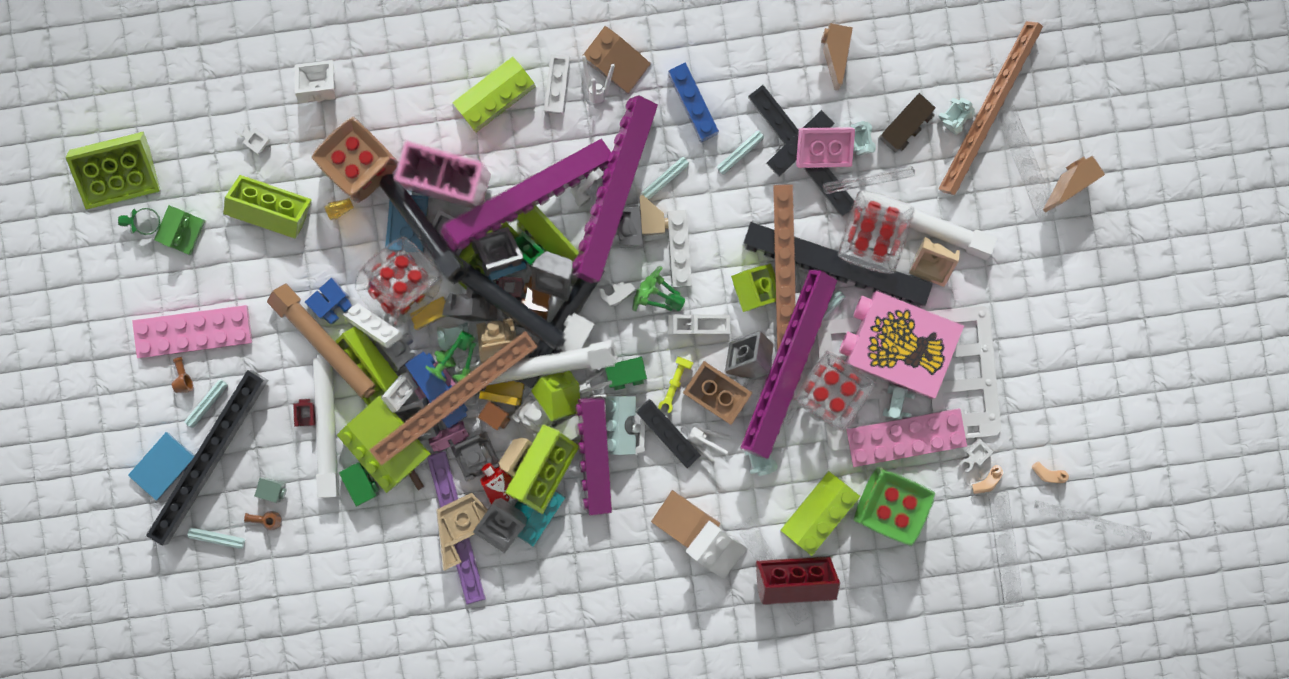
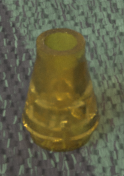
M350 198L329 202L328 205L324 206L329 220H337L354 208Z

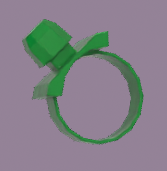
M142 208L138 211L133 209L130 217L128 215L118 217V225L122 227L130 225L131 234L137 231L142 235H151L154 232L146 234L137 230L134 225V217L141 210L154 212L159 222L157 229L160 226V217L156 211L150 208Z

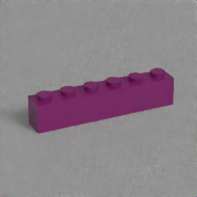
M601 396L578 398V404H576L575 409L580 423H577V433L581 435V442H578L579 454H582V461L579 462V467L584 479L581 480V489L585 494V498H582V507L589 516L612 513L605 400Z

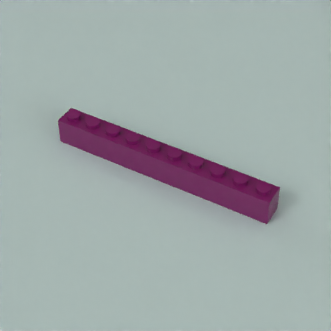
M640 95L630 98L626 103V112L620 121L621 127L614 139L613 151L608 156L609 163L603 172L602 184L596 192V202L590 210V220L584 228V238L578 246V256L572 264V275L590 283L600 282L658 104Z
M601 138L443 224L440 233L452 251L458 248L462 250L474 239L478 241L485 237L487 232L491 230L492 232L497 231L502 227L503 223L507 221L508 223L513 222L518 218L519 214L531 212L534 206L547 203L550 197L554 195L556 197L560 196L565 192L566 188L576 187L581 183V180L587 179L592 171L595 172L598 168L604 171L608 166V156L611 151Z
M809 270L741 444L740 449L757 457L769 459L773 451V446L780 433L783 420L787 415L790 402L794 397L797 384L801 379L802 371L807 363L818 330L821 327L824 314L835 291L838 280L822 271Z

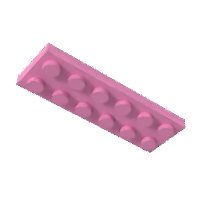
M248 305L132 320L137 358L252 343Z
M960 408L846 429L853 467L967 447Z

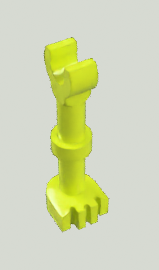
M677 356L675 361L678 366L673 379L669 381L670 387L666 397L658 405V408L661 409L663 404H668V413L673 409L671 402L677 387L681 385L680 380L684 369L691 370L694 363Z

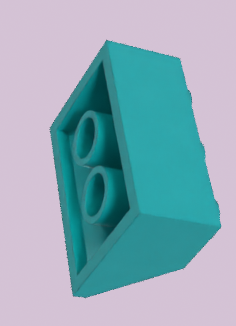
M555 491L543 514L517 501L514 507L522 511L527 520L526 525L517 537L534 547L566 497Z

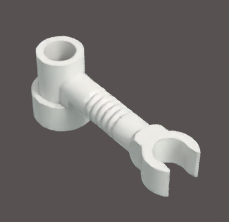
M600 168L595 172L592 171L581 186L577 185L569 190L579 207H582L591 200L587 190L604 175Z

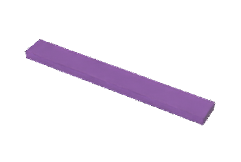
M446 451L429 455L427 460L439 504L442 507L459 498ZM468 537L454 544V547L461 560V563L457 564L456 567L466 604L485 600L486 597L470 538Z

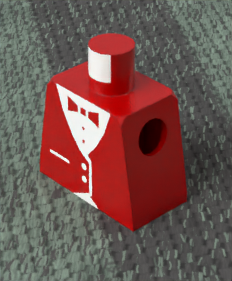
M491 463L484 465L481 470L485 476L480 481L491 505L496 499L500 498L508 503L513 501L514 498L505 492L514 477L503 471L500 466L495 469Z

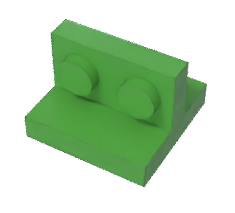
M168 205L154 240L191 255L206 220Z

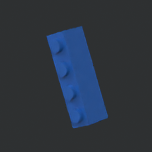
M686 62L668 70V76L700 142L718 135L719 130Z
M423 351L405 363V366L431 403L451 388L452 385L448 387L445 381L425 368L426 366L435 368L433 364L436 361L430 353L426 355ZM463 403L442 420L447 428H451L466 418L468 409Z

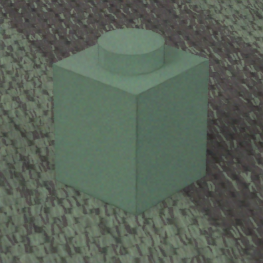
M261 477L259 478L254 497L278 503L281 499L285 498L287 491L285 488L286 483Z

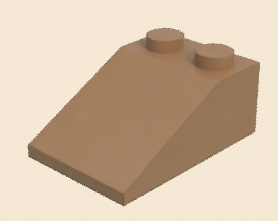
M830 23L828 28H825L822 33L821 43L824 44L823 51L834 90L838 91L843 83L853 27Z
M607 26L603 27L582 55L586 56L587 64L606 78L611 65L614 64L615 67L611 81L628 94L651 65L645 57Z
M1093 155L1087 159L1083 156L1065 167L1067 171L1061 174L1043 209L1045 213L1105 175Z
M703 361L683 391V394L732 425L752 395V392Z
M673 490L651 520L653 524L687 548H689L709 520L718 527L721 524L718 520Z

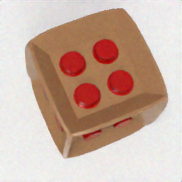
M351 117L342 123L322 142L311 157L319 168L356 203H360L370 196L380 186L381 178L386 174H392L399 165V161L355 117Z

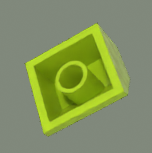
M771 263L731 276L743 312L776 302V275Z
M571 371L541 377L531 390L551 421L576 414L575 406L578 404V398H580V387Z

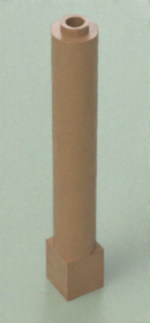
M287 283L274 289L267 303L281 318L286 317L360 398L372 396L376 385L300 304L301 298Z

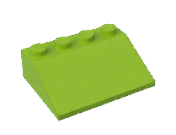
M144 131L70 149L65 157L86 210L160 192L150 147Z
M378 396L337 434V437L381 488L388 493L416 469L430 453L416 439L382 466L369 450L401 426L403 421L395 412H391L381 399V396Z

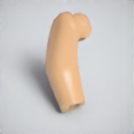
M1039 461L1031 467L1039 478L1045 482L1065 483L1069 479L1066 471L1048 470Z
M998 465L993 466L985 480L972 484L973 493L978 494L992 491L1003 476L1002 468Z

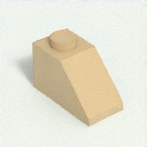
M640 196L642 236L665 234V229H669L668 218H664V213L645 196Z

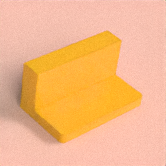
M443 296L409 312L415 330H420L446 317L442 315L446 301Z
M509 381L487 385L485 391H480L479 399L520 406L524 384Z

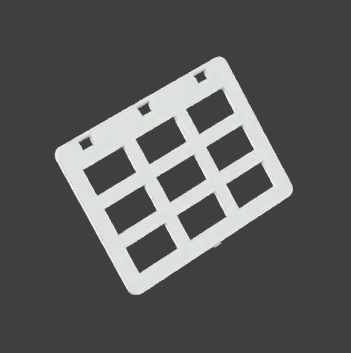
M985 306L928 311L953 322L976 321L978 343L956 345L952 357L979 355L982 377L942 381L936 399H931L932 413L944 411L943 393L983 389L985 412L962 414L965 437L975 438L998 435L1001 432V419L989 309ZM857 318L822 321L817 333L820 366H825L821 372V384L829 392L828 398L823 401L824 411L835 417L834 421L825 417L827 445L832 450L849 449L846 432L848 428L892 421L891 417L882 416L884 408L890 409L891 405L890 398H892L893 391L892 394L887 393L889 382L876 377L877 387L856 389L852 396L845 397L836 390V384L828 386L823 381L825 373L831 370L835 371V367L832 366L834 362L839 363L843 367H849L844 365L847 356L833 357L831 334L847 333V331L857 332L861 320ZM909 390L907 392L908 394L919 395ZM859 391L864 392L860 400L878 399L880 422L840 425L839 412L834 413L830 411L828 406L830 400L834 398H841L844 402L853 401ZM978 426L979 432L968 433V427Z

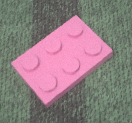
M852 127L799 128L796 167H852L855 129Z

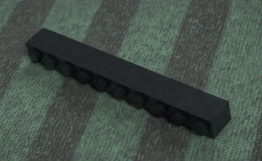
M750 222L742 245L746 246L745 249L756 253L759 250L764 252V256L774 259V229ZM794 236L795 263L800 264L801 269L809 271L812 268L822 271L827 275L837 277L836 280L847 284L850 281L855 283L854 286L865 290L868 287L873 289L872 293L876 291L885 293L898 300L909 301V304L920 308V305H926L933 283Z
M253 370L246 371L146 534L148 538L161 546L169 544L269 381L268 379Z

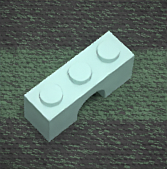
M606 396L608 454L610 455L636 454V435H629L625 430L626 419L629 416H636V396Z

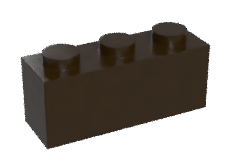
M918 93L878 138L895 153L899 149L903 151L909 144L907 140L910 136L915 137L922 130L920 125L924 121L928 123L935 116L933 111L936 107Z

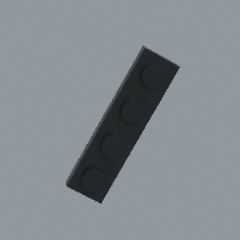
M820 110L803 128H831L835 123ZM799 132L766 163L778 177L797 161Z
M648 399L636 411L638 416L687 469L701 456L651 399Z

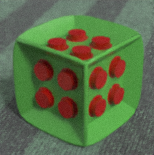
M876 467L863 491L853 520L875 532L912 547L926 522L936 493L907 478L885 471L881 467Z

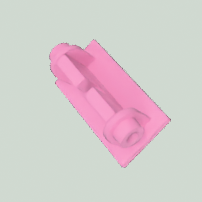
M462 421L449 429L440 430L436 437L428 439L429 445L434 452H440L451 446L448 440L452 439L455 445L466 440L469 434Z

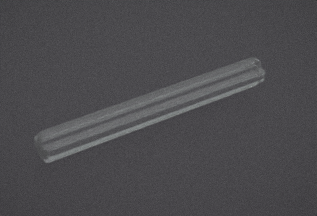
M910 166L827 182L823 185L825 194L911 178L915 176L914 167Z

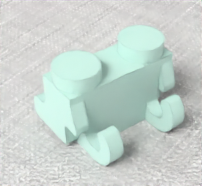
M952 98L950 100L952 105L945 114L940 113L938 117L949 131L959 134L962 132L963 124L966 120L971 119L975 115V109L972 106L973 104L966 99L961 98L958 100Z
M865 121L852 124L851 127L855 129L853 153H856V155L874 153L876 145L871 139V124Z
M468 322L451 328L437 327L438 342L441 350L450 349L461 331L469 333Z
M889 386L887 393L892 394L893 391L890 409L884 408L882 416L901 420L902 416L911 418V414L902 412L905 397L915 399V395L908 394V389Z
M744 452L745 455H749L753 467L750 470V474L758 473V476H762L777 470V463L772 459L771 454L769 459H765L749 452Z

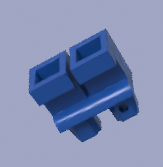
M330 278L319 288L320 291H316L305 301L320 319H325L330 324H334L339 319L333 311L338 306L344 313L353 306L348 299L349 295L334 278Z

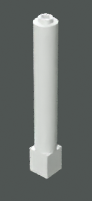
M866 191L865 194L861 193L857 204L864 211L868 208L867 204L870 201L878 202L881 204L879 216L884 218L888 207H895L900 210L898 224H902V221L906 222V227L966 249L965 253L986 261L992 254L997 237L976 229L974 232L869 191Z
M614 341L591 344L588 348L521 359L488 385L587 367L597 369L614 366L618 359Z
M317 355V359H313L318 474H316L317 498L340 496L336 456L333 367L322 355Z

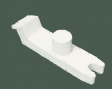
M641 419L640 425L633 424L632 433H640L639 446L636 447L635 455L645 452V422Z

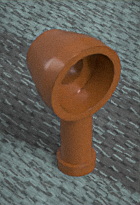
M182 357L173 359L178 373V377L172 382V388L175 393H187L193 391L194 388L192 379L185 372Z
M269 511L264 516L245 513L244 523H261L267 530H276L280 527L282 518L275 511ZM268 518L273 519L272 525L267 523Z

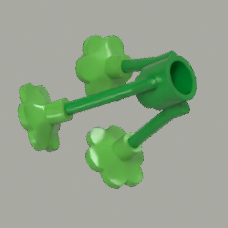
M658 266L640 284V289L637 288L632 310L637 311L639 305H651L669 311L673 309L680 311L684 306L685 298L680 296V292L664 281V278L660 276V271L663 267ZM656 282L659 285L662 284L672 293L666 295L658 291V288L655 287ZM651 294H657L666 299V304L649 301L648 298Z
M461 331L450 349L446 352L443 350L435 351L436 360L439 362L436 368L428 366L425 368L446 382L442 371L445 367L454 368L456 366L452 357L457 347L463 351H466L468 348V357L462 374H453L452 378L459 382L471 371L469 368L472 354L477 345L473 342L475 337L466 331Z

